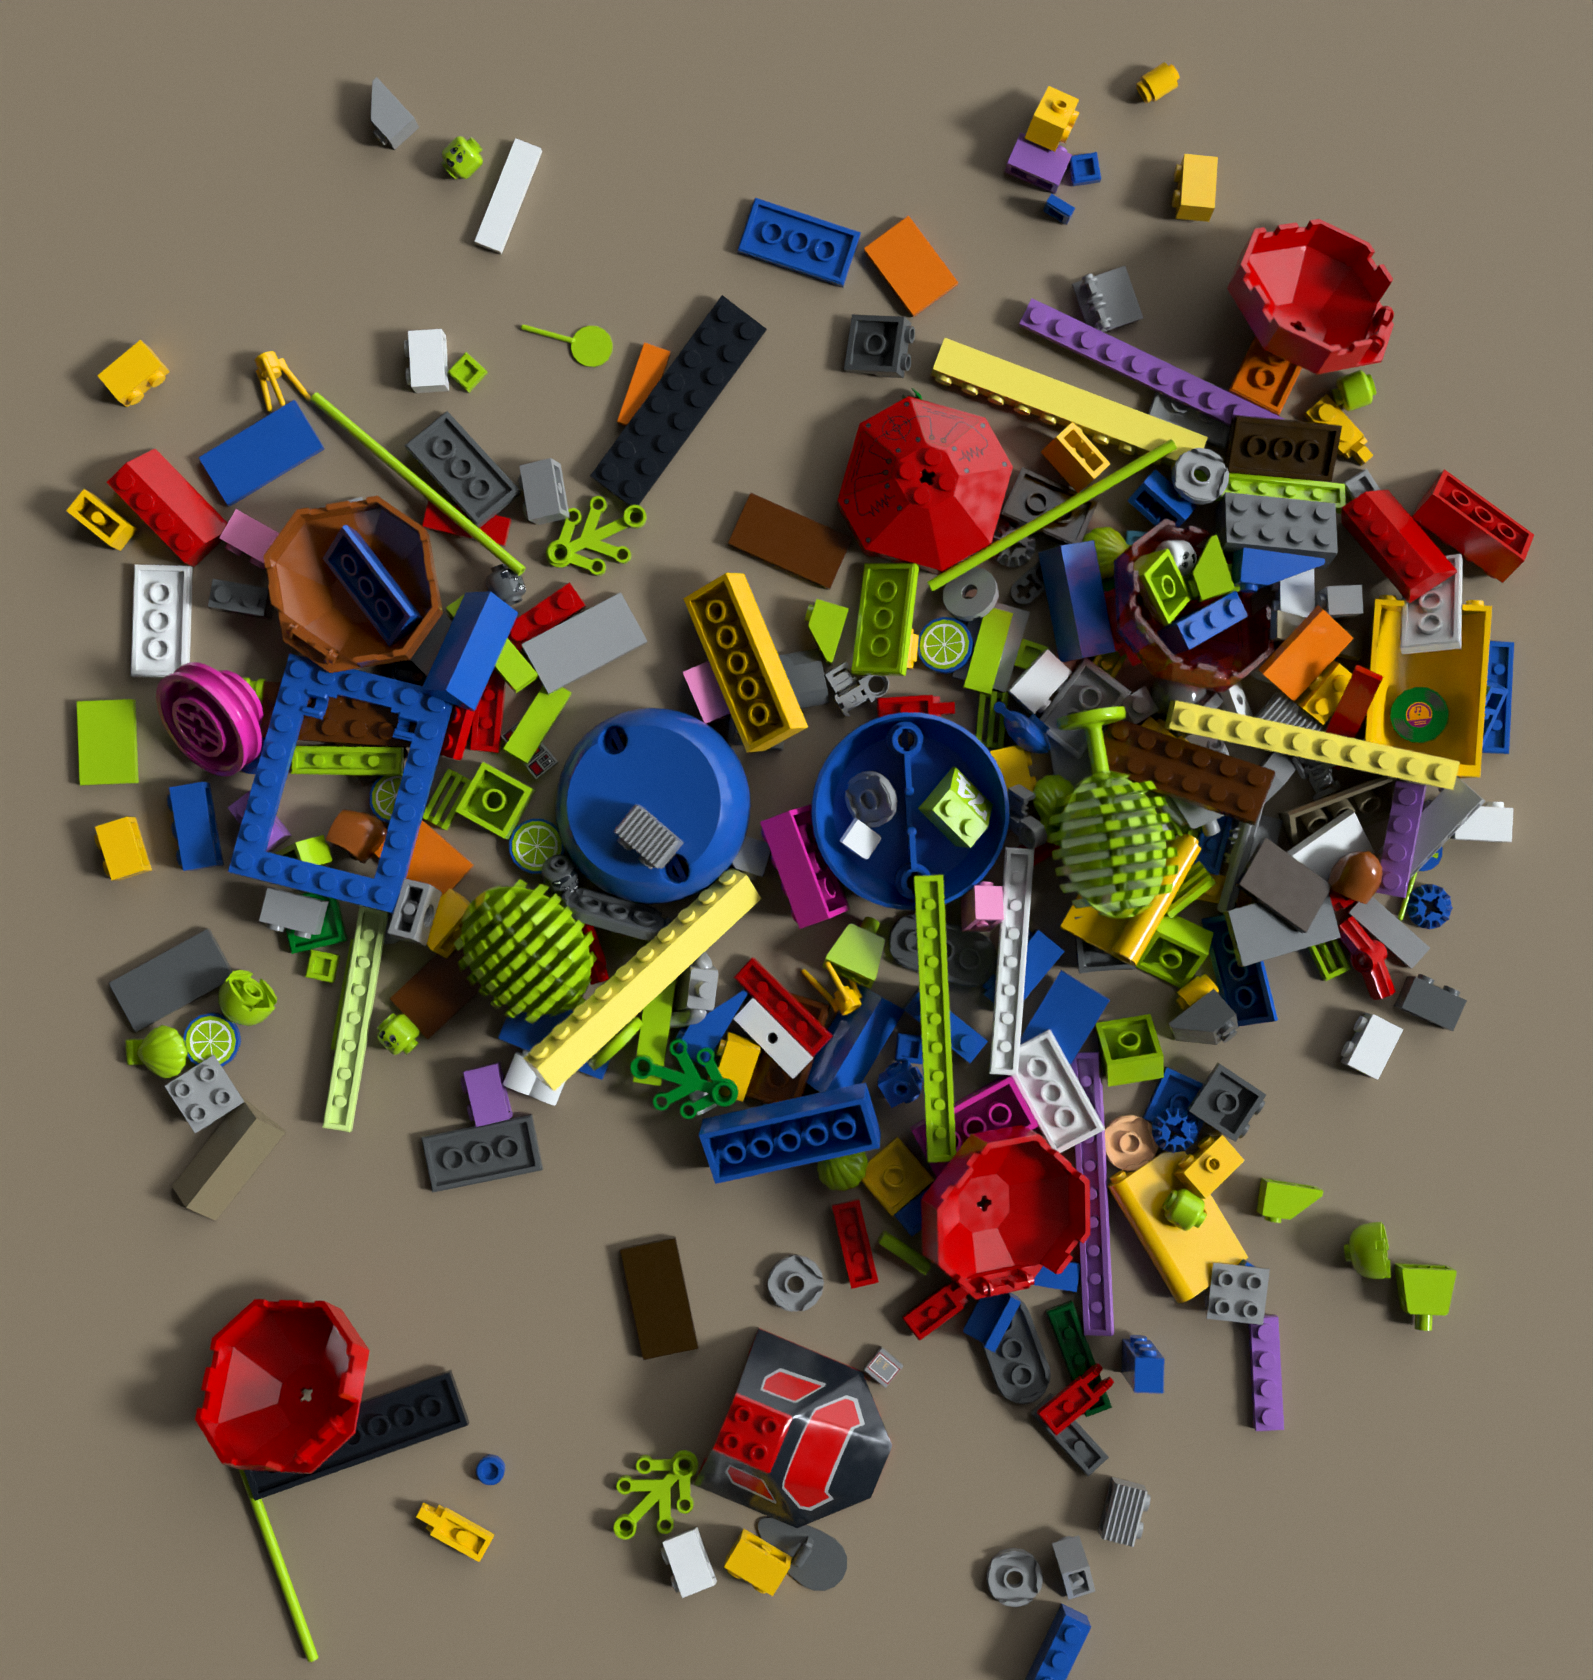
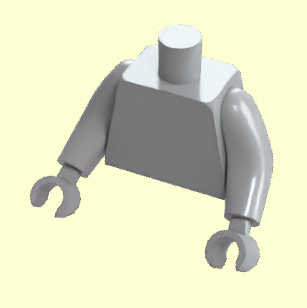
M1217 741L1219 748H1213L1210 742H1207L1206 748L1226 754L1223 752L1224 741ZM1151 790L1146 792L1149 798L1165 797L1168 806L1160 807L1159 809L1162 813H1170L1172 821L1181 826L1188 825L1191 829L1201 826L1205 836H1213L1220 832L1217 819L1224 815Z
M706 951L678 976L674 1011L678 1012H672L670 1028H688L689 1025L701 1022L706 1017L707 1012L714 1010L718 970L712 965V961Z

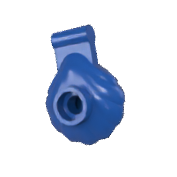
M1003 702L995 703L994 710L1005 716L1003 721L1004 727L1017 745L1028 752L1037 754L1047 753L1050 750V743L1046 735L1050 728L1037 716L1032 714L1030 718H1027L1019 712L1009 711Z

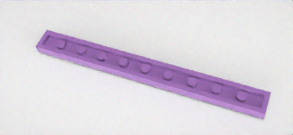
M1031 298L1019 323V326L1229 427L1232 414L1284 419Z
M1078 1052L1071 1063V1068L1104 1126L1101 1052ZM1104 1130L1075 1145L1076 1170L1090 1180V1236L1084 1244L1080 1242L1084 1335L1092 1336L1114 1335Z

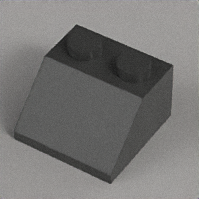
M1212 989L1169 1023L1172 1036L1176 1041L1217 1045L1221 1041L1223 1043L1228 1042L1237 1034L1236 1029H1238L1236 1014L1215 989Z

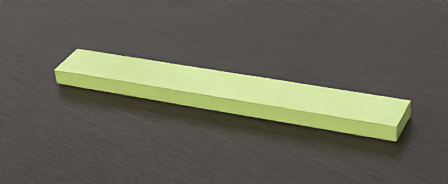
M361 905L359 906L322 1128L351 1132L353 1129L389 912Z

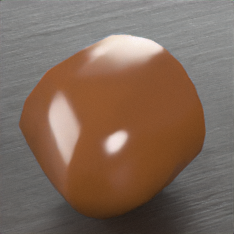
M343 809L335 818L325 840L347 850L352 860H358L360 863L365 864L384 842L387 829L383 821L375 815Z
M1354 851L1342 856L1330 872L1328 883L1332 885L1331 890L1357 902L1367 904L1379 889L1382 880V866L1378 858L1370 851Z

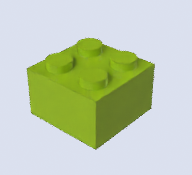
M482 762L455 811L502 838L510 839L536 790L490 764Z

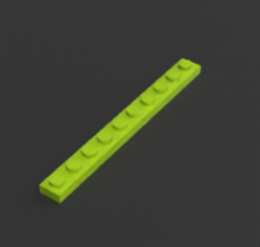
M942 874L914 876L927 1161L928 1163L949 1162L956 1154L944 882Z

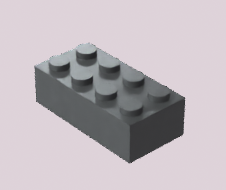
M1225 492L1215 509L1216 535L1224 557L1227 560H1233V552L1244 547L1324 558L1325 564L1317 568L1327 569L1338 554L1335 503Z

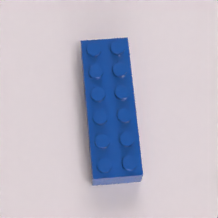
M865 1082L704 1118L699 1137L714 1182L718 1184L880 1148L881 1130Z

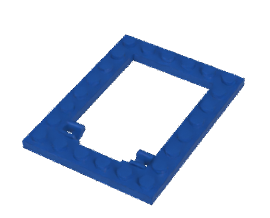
M289 653L228 872L394 914L403 881L407 877L453 704L421 692L423 686L355 669L329 673L309 658ZM337 696L391 709L392 713L398 714V725L394 729L393 738L412 742L374 879L266 852L303 718L307 716L323 720L329 697L337 699ZM309 697L316 699L314 708L307 707ZM410 723L416 724L414 733L408 732Z

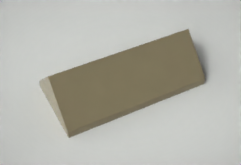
M1379 775L1278 813L1280 819L1283 820L1282 825L1291 849L1349 808L1355 812L1362 828L1389 819L1396 778Z
M243 1097L244 1103L234 1108L172 1185L187 1209L215 1221L218 1220L286 1134L284 1129Z

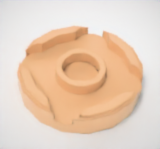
M1132 1114L1121 1115L1113 1119L1105 1128L1106 1158L1117 1168L1125 1171H1136L1153 1159L1157 1153L1159 1146L1153 1139L1152 1125L1142 1117Z

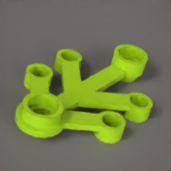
M595 496L590 501L591 509L581 537L570 542L575 526L579 525L582 521V514L576 508L568 509L569 514L572 512L577 513L578 519L575 522L569 521L568 518L565 519L559 540L551 542L546 549L548 562L557 568H564L571 563L590 570L595 576L603 575L606 571V564L602 559L595 558L591 560L576 554V552L587 548L613 557L620 564L628 563L631 560V552L627 547H617L601 540L628 527L633 529L643 527L647 520L645 510L639 505H631L626 508L624 517L596 530L601 514L607 509V502L602 496ZM597 500H601L604 503L603 507L599 510L593 507L594 502ZM634 513L641 515V519L637 523L631 521V516ZM564 550V558L557 559L555 557L556 551ZM621 550H625L628 553L627 558L624 560L618 558V553ZM596 562L601 563L603 566L599 572H595L592 569Z
M681 1450L675 1453L672 1459H652L649 1455H642L638 1458L636 1469L639 1473L648 1474L651 1470L669 1471L663 1479H632L629 1475H623L618 1479L616 1488L621 1494L626 1495L630 1492L650 1491L629 1514H621L616 1518L614 1533L618 1538L626 1540L633 1537L636 1532L637 1522L658 1500L659 1518L657 1529L662 1534L670 1533L674 1527V1519L671 1516V1487L678 1479L680 1496L677 1499L676 1507L683 1514H687L693 1509L694 1500L690 1496V1478L696 1474L699 1465L698 1459L693 1452ZM646 1460L650 1463V1467L643 1469L640 1466V1462ZM681 1460H687L689 1461L690 1466L687 1468H682L679 1462ZM622 1481H628L630 1483V1487L628 1489H623L620 1486V1483ZM682 1500H688L690 1502V1506L688 1508L681 1507L680 1502ZM663 1520H668L671 1526L663 1528L660 1523ZM629 1521L631 1527L624 1529L621 1526V1522Z

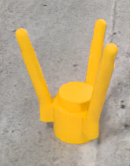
M274 351L262 353L255 358L254 361L258 368L256 373L260 380L268 412H272V406L266 380L270 381L281 406L285 405L283 395L276 381L282 375L281 371L286 374L304 398L310 401L311 396L287 367L284 358L278 359Z
M829 961L825 963V966L838 988L834 993L835 999L806 969L801 970V973L831 1004L835 1013L840 1011L842 1015H847L862 1005L860 999L863 997L858 990L856 982L849 980L851 989L849 986L844 987Z

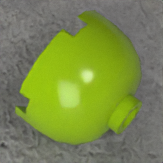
M232 971L222 984L218 994V1003L225 1018L232 1023L244 1026H252L263 1022L276 1008L274 1005L277 1003V997L268 983L262 978L258 983L255 979L251 978L253 973L249 971Z
M1373 1222L1355 1228L1350 1235L1349 1244L1344 1245L1346 1262L1352 1261L1355 1271L1368 1279L1391 1277V1263L1387 1252L1389 1246L1384 1224L1382 1222Z

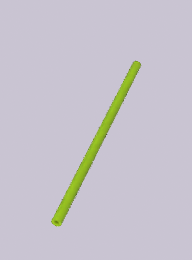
M318 392L312 395L310 399L312 403L518 576L523 574L526 567L323 396Z
M1172 439L929 580L927 582L929 588L933 592L1176 450V444Z
M239 1469L308 1663L313 1662L319 1657L262 1499L254 1501L245 1472Z

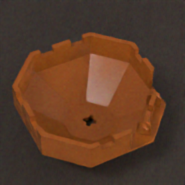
M379 496L366 497V500L331 503L326 504V507L309 509V507L297 509L263 556L269 578L268 587L271 604L278 609L283 641L329 673L411 659L443 614L428 532L424 527ZM348 525L361 535L424 618L419 626L391 647L388 646L323 560L324 555L342 526Z

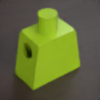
M865 917L860 927L848 924L827 954L822 967L827 969L825 963L829 961L838 975L871 989L877 976L885 939L876 935L880 925L879 921L872 917Z
M1395 1263L1400 1308L1407 1314H1415V1329L1431 1331L1433 1315L1445 1316L1449 1312L1456 1270L1448 1265Z

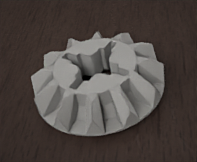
M1008 522L998 527L994 532L991 544L1017 530L1020 526ZM1033 534L1017 542L1025 548H1016L1009 555L1010 547L994 555L995 559L1008 567H1018L1030 560L1035 551V538Z

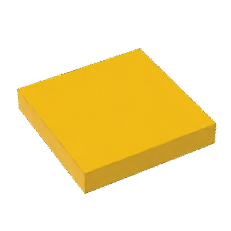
M897 1136L868 1161L865 1177L861 1181L887 1212L893 1216L932 1183L934 1178Z

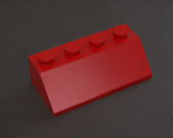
M153 449L126 462L106 482L184 563L195 567L222 541L220 536L228 522L157 449Z
M1445 469L1418 503L1412 515V518L1416 520L1419 526L1429 529L1439 537L1441 542L1449 546L1451 545L1467 561L1474 562L1484 569V572L1489 577L1496 578L1501 583L1525 561L1534 537L1533 533Z
M1388 489L1364 492L1341 507V523L1409 604L1457 573V569Z

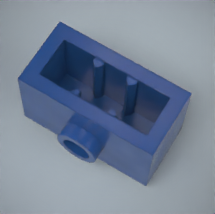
M1156 469L1127 500L1168 538L1197 507L1194 503L1178 497V492L1174 489V485Z

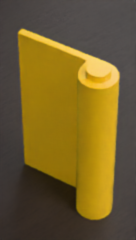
M1189 834L1177 835L1176 839L1166 841V848L1177 847L1178 856L1166 859L1165 867L1179 865L1178 874L1163 877L1161 885L1173 883L1172 892L1155 895L1154 899L1148 904L1152 906L1144 912L1133 917L1114 919L1098 915L1101 912L1095 910L1092 906L1076 909L1073 904L1060 928L1129 965L1136 966L1200 853L1199 841ZM1078 894L1076 900L1082 899L1080 894Z
M1164 1150L1134 1172L1125 1173L1124 1170L1115 1173L1109 1178L1111 1182L1107 1187L1174 1299L1179 1304L1192 1299L1210 1286L1213 1262L1239 1265L1242 1259L1246 1260L1248 1256L1211 1194L1206 1199H1202L1205 1203L1203 1212L1207 1216L1199 1228L1193 1226L1190 1230L1183 1231L1164 1217L1165 1210L1162 1209V1206L1168 1195L1173 1190L1187 1189L1174 1175L1180 1168L1178 1163L1187 1154L1185 1151L1171 1153Z

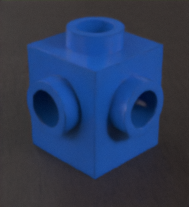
M909 1060L902 1063L899 1061L894 1062L884 1072L879 1074L878 1086L891 1108L903 1102L905 1104L911 1103L921 1094L923 1076L917 1066L912 1067Z

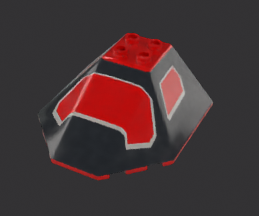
M759 1328L748 1352L749 1357L732 1404L708 1458L705 1457L694 1485L790 1526L799 1528L870 1499L892 1449V1443L861 1370Z

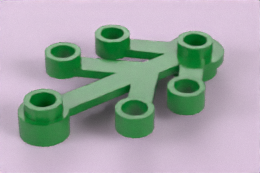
M681 1038L672 1041L670 1052L677 1057L685 1073L654 1064L652 1058L647 1055H639L631 1063V1072L638 1079H646L652 1075L680 1084V1086L667 1093L659 1092L655 1095L653 1105L658 1110L667 1109L671 1103L696 1090L709 1093L695 1102L687 1100L682 1104L680 1113L686 1119L694 1118L697 1112L713 1104L723 1107L730 1106L738 1097L736 1083L729 1078H723L714 1061V1051L709 1047H703L697 1053V1061L705 1066L711 1081L701 1079L687 1053V1043ZM675 1043H681L684 1050L676 1052L673 1046ZM704 1051L708 1052L711 1055V1059L708 1061L702 1060L701 1053ZM645 1061L648 1064V1069L641 1070L638 1063ZM726 1087L729 1089L730 1094L722 1096L719 1089ZM658 1097H665L667 1104L664 1106L659 1105L657 1102ZM691 1105L694 1108V1113H685L684 1107Z

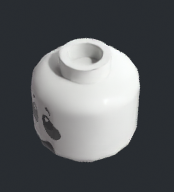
M1171 540L1163 541L1158 545L1155 552L1168 548L1182 576L1191 573L1196 564L1197 557L1195 550L1189 542Z

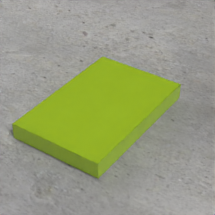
M136 700L77 701L80 785L139 783Z

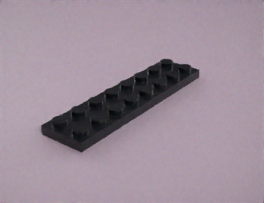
M722 295L590 477L627 505H640L767 329Z
M452 1370L361 1401L355 1434L312 1473L244 1470L254 1501L468 1426L470 1422Z

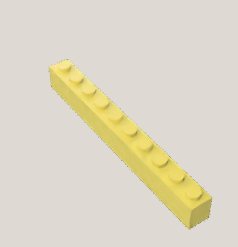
M947 338L943 340L931 376L936 377L935 380L940 384L951 386V383L962 387L961 390L969 395L977 396L979 393L987 396V400L993 404L1003 406L1005 403L1013 406L1014 411L1022 415L1032 413L1040 416V420L1046 424L1056 425L1058 423L1067 428L1073 422L1082 433L1092 436L1093 441L1102 445L1111 443L1119 446L1118 450L1125 454L1134 455V453L1145 455L1172 439L1177 449L1152 463L1155 465L1167 464L1171 466V470L1183 453L1194 448H1204L1208 439L1207 436Z
M1170 700L1164 728L1451 790L1454 788L1460 761L1177 700Z
M732 867L725 871L708 889L701 892L692 904L683 909L668 926L661 929L655 938L646 946L640 948L637 954L625 965L621 966L606 983L599 986L594 994L583 1004L577 1006L569 1017L554 1027L544 1040L535 1045L523 1059L539 1080L553 1091L559 1088L762 898L748 876Z

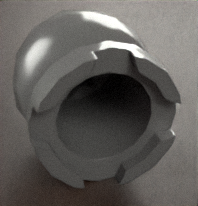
M1176 665L1160 672L1151 687V697L1159 709L1157 712L1164 718H1167L1170 700L1217 709L1223 703V700L1216 692L1211 696L1206 694L1205 682L1200 674L1190 667ZM1174 730L1179 736L1185 737L1189 734Z

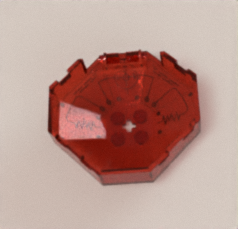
M1164 519L1114 560L1117 632L1154 677L1224 693L1241 681L1274 652V641L1268 640L1267 632L1271 627V608L1267 604L1252 616L1251 595L1253 593L1239 591L1237 594L1248 614L1246 618L1190 650L1173 655L1160 640L1156 632L1162 629L1164 625L1152 619L1148 609L1143 604V599L1139 593V571L1134 570L1133 564L1139 557L1154 553L1158 545L1163 541L1171 540L1189 542L1195 550L1198 560L1203 548L1195 546L1204 540L1209 533L1204 529L1190 525L1186 529L1175 527V521ZM1225 559L1227 564L1232 563L1230 560ZM1215 598L1200 603L1197 600L1188 602L1172 622Z

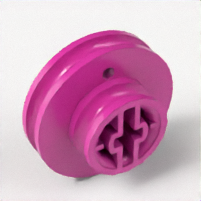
M189 662L159 682L156 690V703L160 718L174 743L192 762L214 775L232 776L258 757L262 747V736L259 726L263 720L262 705L255 691L238 674L229 670L217 671L202 663Z

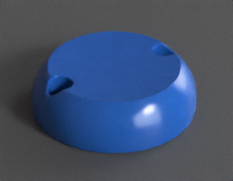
M645 708L623 712L606 719L590 730L573 748L559 777L555 799L556 822L560 838L570 859L580 872L592 883L621 899L648 904L667 903L684 899L702 891L715 882L729 868L742 847L749 825L751 809L750 791L746 774L736 753L727 741L712 727L698 718L683 712L663 708ZM620 734L627 737L626 747L622 742ZM635 804L641 805L684 842L662 869L655 866L652 869L648 868L638 859L641 856L639 852L634 848L629 851L617 841L619 835L614 830ZM680 860L685 861L689 866L687 875Z
M901 712L878 717L860 725L847 734L834 747L823 763L814 785L811 801V820L814 837L825 863L847 888L860 897L884 907L899 910H915L914 876H916V873L918 875H943L945 904L964 895L986 876L997 860L1007 835L1009 799L1004 777L996 760L977 737L960 725L936 715L920 712ZM908 732L913 736V744L909 748ZM900 734L902 747L898 744V736ZM952 767H956L993 804L989 825L971 848L956 847L918 809ZM874 771L883 775L891 783L897 798V808L890 821L879 827H869L881 836V841L869 859L865 860L853 854L840 842V839L854 820L845 800L848 782L861 772ZM909 876H910V889L907 887V884H906L907 879H908Z

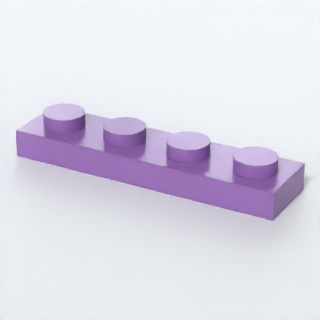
M1396 781L1381 859L1382 880L1376 893L1406 898L1427 787L1425 785Z
M1264 1315L1263 1325L1248 1323L1253 1424L1255 1431L1284 1430L1279 1318L1277 1315Z

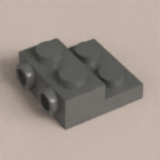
M852 314L844 370L848 373L875 374L877 377L904 378V372L909 371L911 367V356L907 352L909 343H913L915 339L914 326H911L912 323L902 316Z
M1217 1063L1187 1110L1236 1142L1238 1138H1243L1250 1127L1248 1123L1254 1114L1257 1115L1264 1107L1266 1094L1220 1063Z

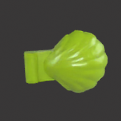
M1111 527L1094 528L1082 539V542L1094 540L1101 579L1110 578L1121 569L1128 570L1135 563V560L1137 561V556L1150 553V549L1147 547L1127 544L1121 534Z
M1058 774L1053 776L1046 775L1041 780H1038L1033 790L1035 794L1033 799L1034 806L1047 832V843H1050L1049 834L1059 832L1061 825L1049 826L1050 817L1063 813L1065 807L1055 808L1056 799L1070 795L1075 790L1069 780Z
M161 1025L154 1028L144 1039L125 1040L127 1065H145L150 1071L162 1078L177 1076L186 1065L188 1048L185 1045L184 1038L172 1027Z
M864 1151L818 1161L817 1171L819 1172V1179L831 1190L846 1191L855 1188L865 1177L868 1160Z

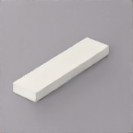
M515 138L474 241L476 245L502 254L542 154L541 148Z

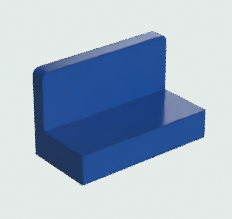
M1009 1292L978 1299L963 1328L964 1333L983 1342L985 1348L995 1353L1021 1303L1019 1297Z

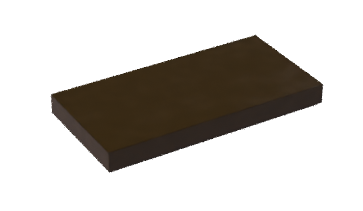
M1232 414L1224 459L1225 468H1228L1229 473L1332 482L1342 426Z
M676 1237L621 1248L620 1251L643 1360L698 1349L699 1345Z

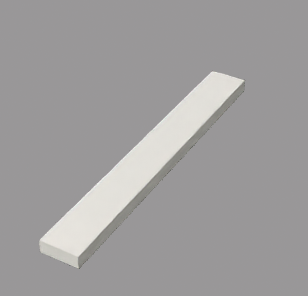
M1005 847L1002 887L1004 920L1000 922L989 1074L1018 1076L1034 849Z

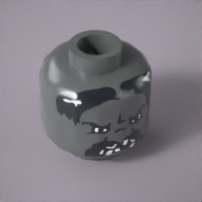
M505 564L491 568L492 573L485 580L488 591H491L509 606L521 602L522 596L526 592L522 575L518 576Z
M553 855L544 862L542 875L544 885L549 887L547 889L549 893L553 895L556 893L558 896H562L567 890H570L572 893L577 889L580 882L579 871L568 855Z

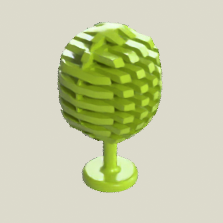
M1122 706L1089 710L1056 719L1060 730L1084 729L1092 775L1076 784L1075 787L1077 788L1072 794L1056 799L1055 808L1065 807L1063 813L1051 816L1049 826L1061 825L1059 832L1049 834L1050 843L1060 842L1061 848L1052 851L1053 860L1063 859L1064 866L1055 868L1057 877L1069 876L1072 882L1059 885L1063 893L1077 891L1082 899L1072 901L1076 909L1092 906L1095 910L1101 912L1098 915L1114 919L1136 916L1152 906L1148 904L1154 899L1155 895L1171 893L1173 883L1161 885L1164 876L1178 874L1179 865L1165 867L1166 859L1178 856L1177 847L1166 848V841L1176 839L1174 830L1163 831L1162 827L1163 824L1172 822L1171 814H1157L1155 810L1156 808L1168 806L1165 797L1148 798L1144 794L1149 790L1157 789L1152 781L1133 783L1125 779L1129 778L1127 776L1130 775L1109 771L1102 725L1124 719L1126 712L1125 707Z
M520 879L513 886L500 887L501 885L480 893L465 910L461 923L463 922L462 935L454 942L457 950L463 947L464 956L460 959L458 965L460 971L469 965L472 972L467 977L468 981L474 984L478 980L482 985L478 991L484 997L490 993L494 997L491 1004L496 1009L502 1004L510 1006L503 1014L504 1016L514 1018L516 1014L526 1012L527 1017L525 1020L533 1024L541 1015L551 1014V1016H555L569 1010L574 1011L577 1006L586 1001L583 995L590 984L591 967L597 958L593 951L589 953L588 948L594 940L592 932L589 931L583 936L581 929L585 923L573 919L571 916L573 912L568 905L565 908L560 906L558 903L561 901V898L556 893L550 898L543 895L549 888L548 886L539 884L533 890L526 889L525 887L528 883ZM635 1016L588 1060V1065L593 1070L601 1067L635 1035L643 1022Z

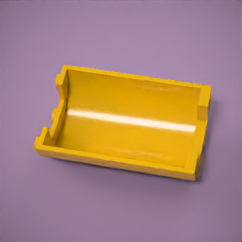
M1379 595V599H1375L1370 671L1382 675L1384 678L1367 711L1365 741L1460 761L1457 772L1459 778H1479L1481 774L1492 606H1484V601L1467 600L1466 604H1462L1460 649L1402 654L1400 649L1401 614L1404 601L1396 600L1397 596ZM1414 687H1427L1438 692L1446 701L1449 710L1448 724L1444 731L1435 740L1426 743H1412L1401 738L1394 730L1390 719L1391 707L1395 699L1405 690Z

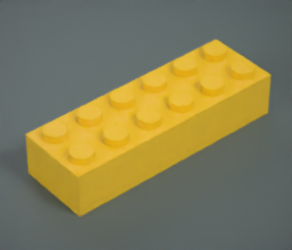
M725 573L683 598L746 752L765 751L808 728L745 575L743 573Z

